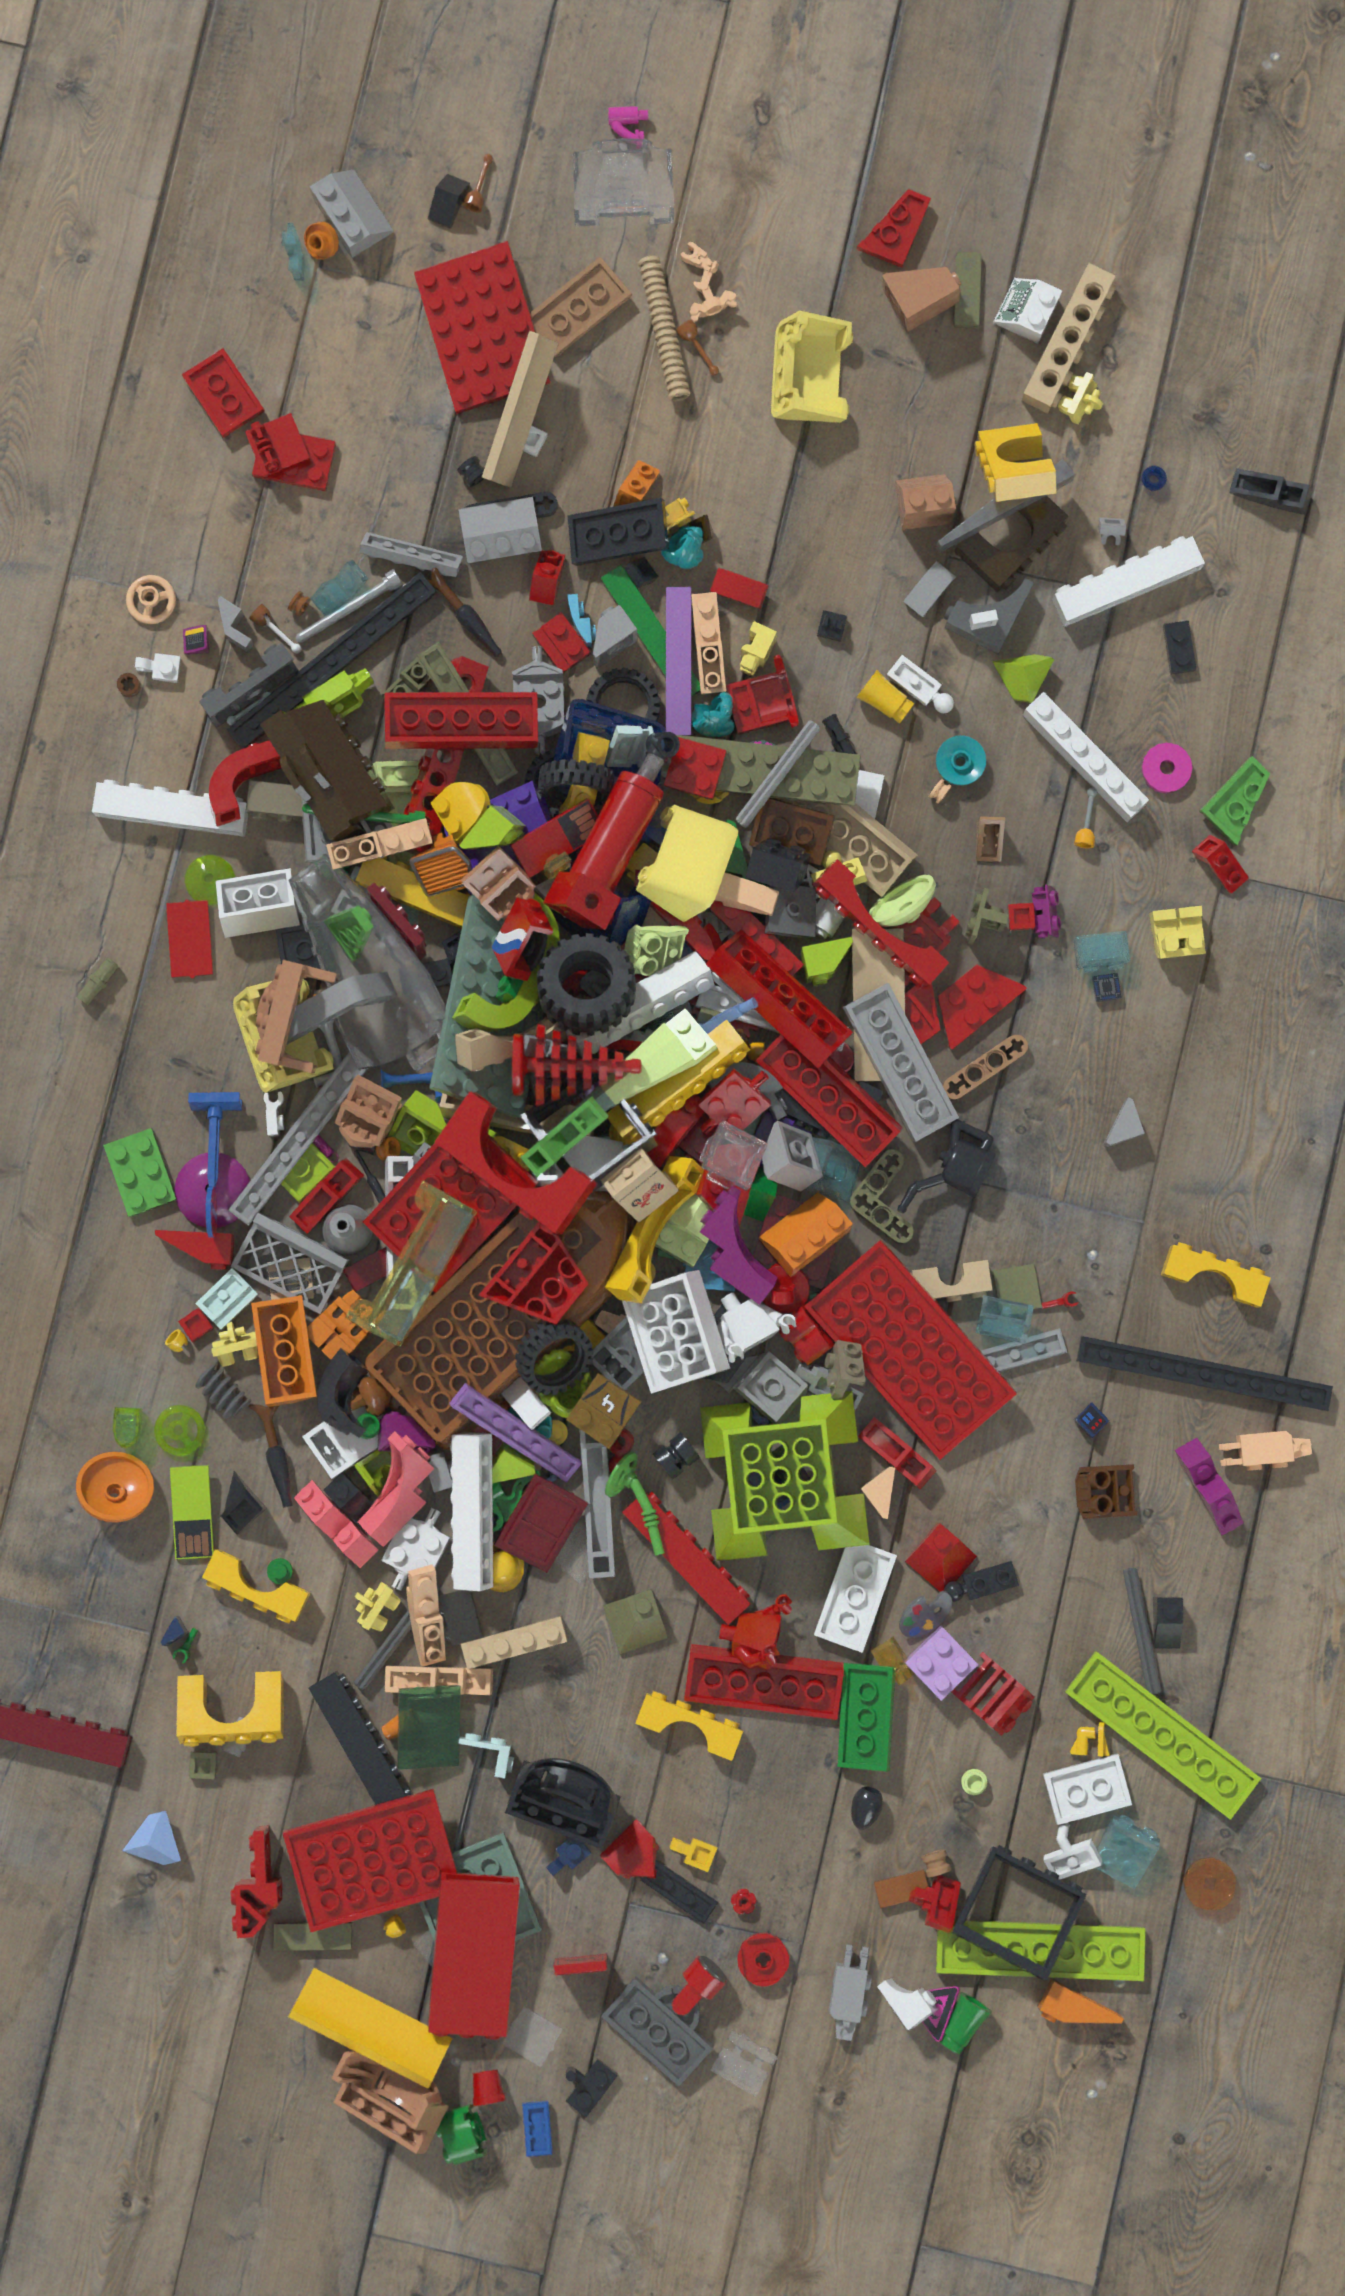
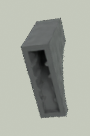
M1024 579L1020 587L1009 597L989 605H972L957 600L955 606L950 605L943 618L947 620L945 628L999 654L1034 582ZM996 610L998 621L995 626L971 630L969 622L971 614Z

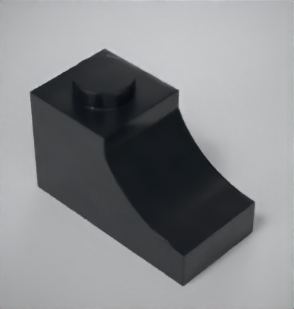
M341 1472L323 1489L333 1502L361 1527L358 1521L374 1503L347 1474Z

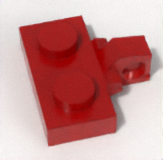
M938 1875L933 1878L932 1888L922 1889L915 1887L910 1892L909 1902L922 1906V1910L927 1912L925 1925L946 1933L952 1931L961 1882Z

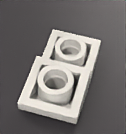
M521 1376L501 1393L532 1430L551 1414V1411Z

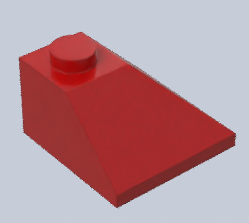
M937 1523L905 1562L941 1592L944 1591L946 1584L957 1581L977 1555L941 1523Z

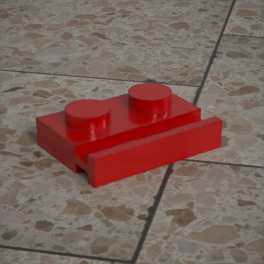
M562 612L532 633L555 667L563 670V674L591 654V651Z

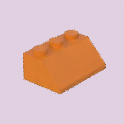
M817 1192L759 1236V1240L787 1274L792 1277L847 1235L853 1223L836 1203Z

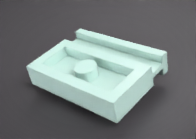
M616 726L607 751L606 766L631 767L632 764H637L638 767H641L647 751L646 740L653 733L652 726H648L647 729H642L641 726Z
M231 1268L195 1304L223 1330L227 1323H230L259 1294L234 1268Z

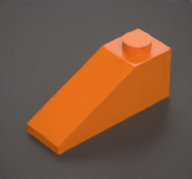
M1052 1978L1037 2006L1042 2011L1041 2016L1053 2023L1057 2019L1065 2023H1122L1124 2020L1119 2013Z

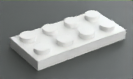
M870 1545L845 1547L814 1635L863 1653L897 1555Z

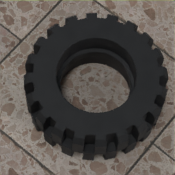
M586 933V937H579V934L571 935V939L568 941L565 938L558 941L557 948L551 946L546 952L547 957L541 959L539 964L540 970L537 971L540 1006L543 1013H547L548 1020L552 1024L558 1022L559 1029L563 1031L570 1029L573 1035L580 1036L581 1032H587V1036H595L596 1031H601L603 1034L609 1031V1026L617 1027L620 1025L622 1017L626 1018L629 1015L631 1006L634 1005L635 969L633 963L630 962L628 953L625 950L621 951V945L617 942L609 943L608 937L602 935L599 938H595L593 933ZM581 970L600 972L611 982L609 989L604 994L588 1000L572 997L565 992L562 985L570 975Z

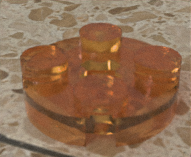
M1214 1857L1201 1858L1193 1862L1183 1876L1184 1891L1188 1899L1195 1906L1205 1910H1219L1228 1905L1233 1899L1236 1878L1232 1869L1223 1861ZM1207 1877L1209 1879H1216L1214 1883L1215 1889L1212 1891L1209 1888H1203L1204 1880Z

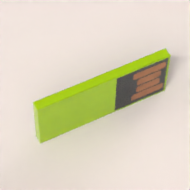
M209 1465L170 1467L175 1559L211 1558L214 1553Z

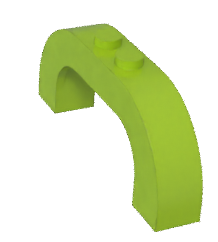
M535 894L533 899L541 904L553 929L552 935H548L547 946L543 957H547L546 952L551 946L558 947L557 942L560 941L559 930L550 908L543 904V900ZM539 965L531 972L528 981H523L516 998L503 1002L498 1006L487 1002L476 993H473L461 999L452 1019L470 1030L478 1028L487 1033L495 1032L520 1022L528 1015L532 1007L539 1002L537 986Z

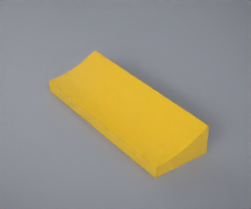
M313 1968L288 2016L426 2088H429L453 2039L449 2036L438 2037L433 2035V2033H428L427 2025L316 1968Z

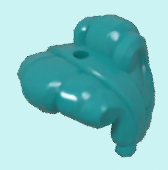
M689 526L679 528L668 540L669 549L661 550V555L665 561L682 569H691L698 566L703 560V551L700 549L703 541L702 529Z
M722 692L712 699L711 705H694L695 711L692 713L691 723L699 734L717 738L732 733L734 722L730 719L733 708V698L731 695Z

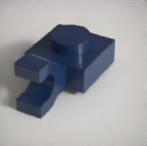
M569 1837L555 1849L560 1856L546 1866L552 1876L559 1872L566 1864L572 1870L587 1858L591 1851L583 1842Z

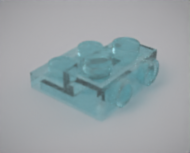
M1114 1815L1096 1848L1102 1858V1865L1095 1868L1135 1889L1159 1849L1160 1839L1157 1838V1833L1148 1827H1144L1142 1830L1134 1826V1821L1125 1815H1121L1120 1818Z

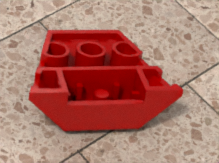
M538 1221L479 1296L557 1324L589 1283L557 1233L548 1234L539 1227L541 1222Z

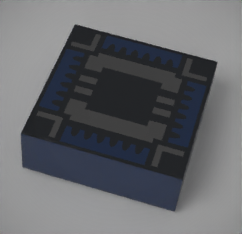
M1118 973L1092 977L1095 1002L1122 998Z

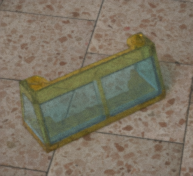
M425 1181L422 1182L415 1195L416 1205L425 1212L373 1303L364 1299L354 1302L345 1318L367 1331L400 1347L477 1214V1211Z

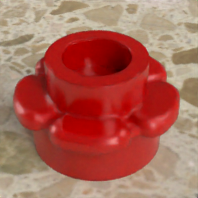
M739 1889L731 1897V1904L734 1906L733 1910L738 1914H750L755 1909L756 1896L750 1893L748 1889ZM743 1899L746 1900V1904H742L741 1901Z

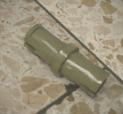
M107 957L94 975L90 974V980L76 997L89 1006L101 989L107 987L106 983L119 965Z

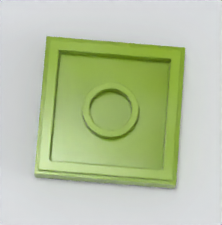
M311 1143L282 1181L281 1185L301 1204L335 1166Z

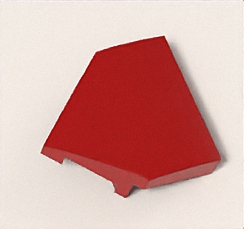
M636 1819L600 1856L618 1876H623L626 1879H630V1877L656 1878L655 1862L659 1845L655 1843L656 1839L645 1826Z

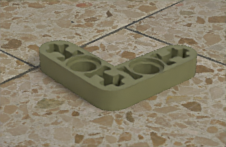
M890 1149L880 1157L850 1198V1206L856 1213L894 1242L904 1244L911 1240L914 1230L912 1225L878 1199L904 1164L902 1154L897 1150ZM887 1155L889 1157L896 1155L898 1157L896 1162L899 1165L897 1167L894 1165L890 1167L887 1172L892 1175L889 1178L884 1171L877 1169L879 1165L882 1168L888 1163L887 1159H885ZM879 1174L883 1177L884 1184L881 1188H873L870 1185L869 1180L872 1175ZM865 1195L867 1197L866 1203L872 1206L873 1202L878 1204L872 1210L870 1216L865 1214L869 1210L863 1205L860 1208L856 1206V1196L862 1197ZM877 1210H885L888 1213L889 1219L886 1223L879 1224L875 1221L874 1214ZM894 1217L898 1220L895 1223L896 1226L899 1228L906 1226L908 1228L906 1230L907 1238L904 1236L900 1239L897 1238L898 1232L893 1227L890 1229V1232L885 1229L891 1224Z

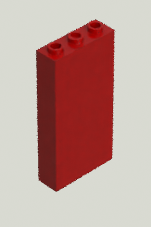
M441 1872L428 2013V2033H433V2035L438 2037H445L448 2034H459L462 2038H473L474 2035L485 2036V2038L490 2040L506 2037L520 1890L519 1877Z

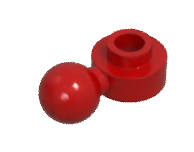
M623 1428L613 1445L609 1448L614 1453V1456L608 1463L611 1473L624 1457V1454L629 1452L634 1445L632 1433ZM619 1436L625 1439L624 1445L619 1443Z

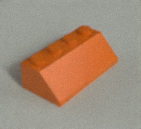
M303 1296L251 1303L265 1404L268 1407L317 1397Z

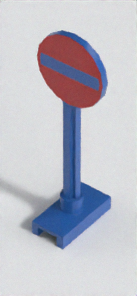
M240 1092L189 1093L188 1096L191 1111H207V1119L209 1120L207 1173L209 1187L206 1194V1227L209 1238H215L217 1230L216 1185L219 1170L220 1120L223 1118V1111H242Z

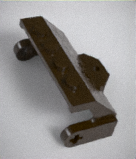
M320 700L288 712L280 710L260 724L280 756L281 768L294 790L309 804L330 840L338 842L364 835L365 830L360 821L380 811L389 813L395 809L385 793L387 789L385 783L379 776L376 778L372 771L374 768L372 762L366 755H362L359 750L361 747L360 742L353 734H349L346 729L348 726L346 719L342 714H337L331 703Z

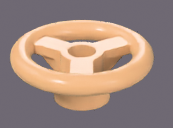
M147 575L135 580L129 587L126 595L128 611L136 620L145 624H157L164 621L171 615L176 604V595L171 584L164 578L155 575ZM146 583H157L161 585L166 591L158 593L156 588L152 586L143 587L142 585ZM135 592L139 594V600L145 607L143 615L134 606ZM153 595V601H146L148 596ZM168 599L166 609L161 614L151 617L153 607L159 601Z

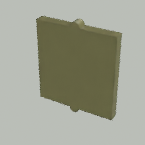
M1013 1264L1010 1268L993 1270L1000 1314L1012 1312L1022 1314L1024 1310L1042 1308L1034 1264L1022 1266Z

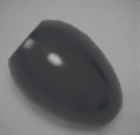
M864 1786L855 1793L851 1804V1818L856 1828L861 1830L867 1829L879 1817L883 1807V1797L879 1790Z

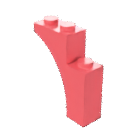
M395 1431L388 1437L391 1448V1467L386 1484L372 1507L358 1521L362 1528L383 1547L427 1503L420 1496L423 1491L418 1485L435 1469L428 1462L431 1457L421 1447L416 1450L417 1444L407 1435L402 1438Z

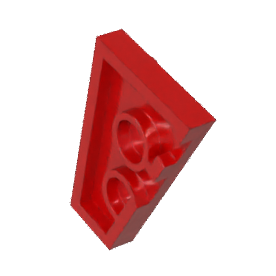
M908 189L892 206L887 215L874 226L869 235L857 245V250L902 268L931 202V198Z

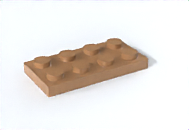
M598 257L530 312L535 332L558 343L554 356L556 358L631 298L632 293L605 261Z

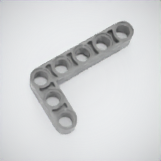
M388 972L349 977L297 1005L287 1045L355 1007L381 1004L395 998L397 994Z

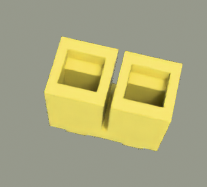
M755 621L753 622L749 633V640L753 642L751 645L746 644L741 648V672L754 677L758 666L764 668L776 643L777 631Z

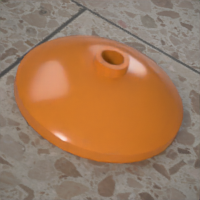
M107 1452L93 1457L81 1468L76 1480V1495L82 1508L96 1519L106 1522H123L140 1515L149 1505L154 1491L153 1477L148 1467L137 1457L124 1452ZM112 1493H116V1494H118L119 1496H118V1497H111L110 1495H111Z

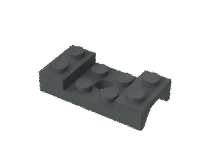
M282 643L278 646L274 644L264 651L265 655L261 657L265 667L263 669L258 667L249 674L250 678L243 683L239 681L233 684L228 689L229 693L226 695L220 687L217 689L211 688L202 695L203 699L199 702L217 728L224 724L228 717L235 716L262 697L265 692H269L299 671L293 662L294 659Z

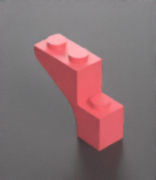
M313 1480L294 1497L314 1524L327 1534L339 1549L359 1568L378 1551L373 1542L338 1508Z

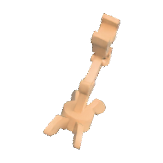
M689 242L688 249L694 253L687 255L682 252L681 259L685 263L704 269L701 282H693L694 288L702 292L706 300L702 304L694 303L691 307V319L695 323L699 317L715 315L727 306L730 308L736 307L737 303L734 301L736 293L725 290L720 298L713 296L709 283L712 274L717 271L718 262L716 260L713 263L707 257L705 251L695 243Z

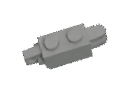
M846 1944L843 1963L836 1962L829 2011L832 2017L836 2019V2038L851 2041L856 2024L860 2023L861 2016L866 2017L868 2001H864L865 1990H870L872 1975L867 1974L868 1948L862 1947L859 1966L850 1965L853 1949L852 1945Z

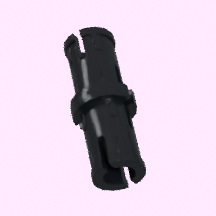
M837 714L825 718L822 723L832 739V746H836L839 753L857 754L849 740L850 735L845 733Z

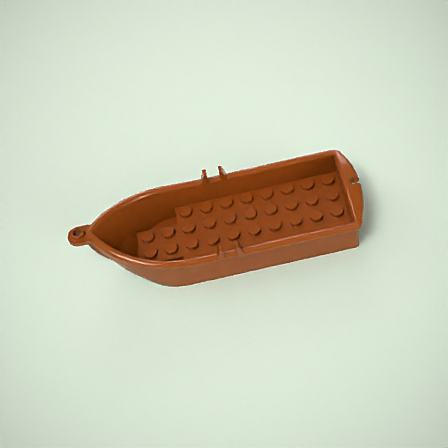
M594 1191L590 1194L563 1234H557L589 1283L561 1318L563 1321L564 1319H569L579 1327L612 1296V1293L605 1286L637 1223V1220L611 1196L609 1191ZM519 1210L477 1249L447 1283L436 1293L433 1292L365 1360V1366L369 1371L370 1377L378 1379L391 1393L389 1407L392 1411L396 1412L403 1406L407 1410L404 1416H411L435 1441V1445L444 1450H450L452 1435L472 1432L478 1426L477 1423L449 1404L462 1386L466 1383L497 1405H500L505 1400L501 1393L520 1377L515 1365L517 1362L515 1354L519 1353L517 1351L518 1344L524 1345L521 1339L523 1336H530L528 1331L531 1328L536 1331L538 1323L542 1322L546 1325V1321L479 1296L538 1223L537 1219L533 1217L531 1220L521 1214ZM570 1338L557 1339L546 1345L538 1354L534 1364L538 1363L545 1354H549L553 1349H557Z

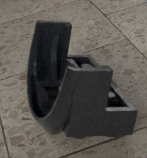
M547 1758L533 1762L524 1760L505 1813L602 1849L613 1823L621 1796L615 1794L599 1774L577 1762L559 1758ZM544 1772H547L542 1788H540ZM597 1790L598 1793L595 1798L594 1804L590 1807L595 1791ZM546 1793L565 1797L580 1804L584 1808L554 1798L552 1796L547 1795Z

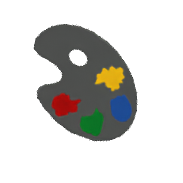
M946 1591L938 1593L930 1604H926L924 1596L917 1597L907 1606L900 1618L899 1628L902 1634L915 1638L933 1631L949 1615L952 1607V1598ZM940 1607L939 1611L934 1613V1610Z

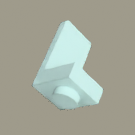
M466 1733L465 1737L459 1738V1744L499 1750L495 1777L505 1778L507 1772L512 1773L514 1757H509L511 1745L506 1744L507 1740L492 1737L491 1742L481 1740V1735Z

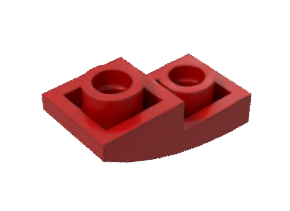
M718 568L710 592H716L717 595L761 609L769 585Z

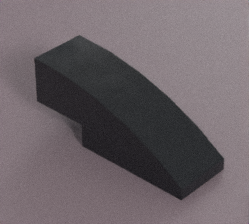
M1237 468L1235 469L1229 490L1230 494L1243 499L1303 515L1307 513L1312 495V489L1308 484L1286 481L1282 476Z

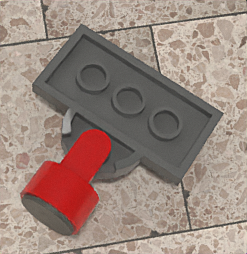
M697 1956L683 1972V1976L688 1982L685 1987L671 1985L663 1987L654 1993L635 1976L601 2015L608 2024L678 2086L684 2082L714 2047L695 2029L699 2022L701 2011L698 2001L702 1997L712 2000L727 1981L724 1972L706 1956Z

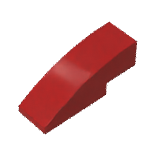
M347 1158L341 1160L326 1178L317 1184L289 1217L306 1234L310 1233L365 1175Z
M875 1417L858 1435L864 1443L920 1490L937 1471L929 1462Z

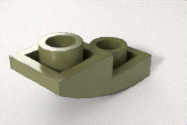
M417 657L400 673V677L384 693L422 692L432 679Z

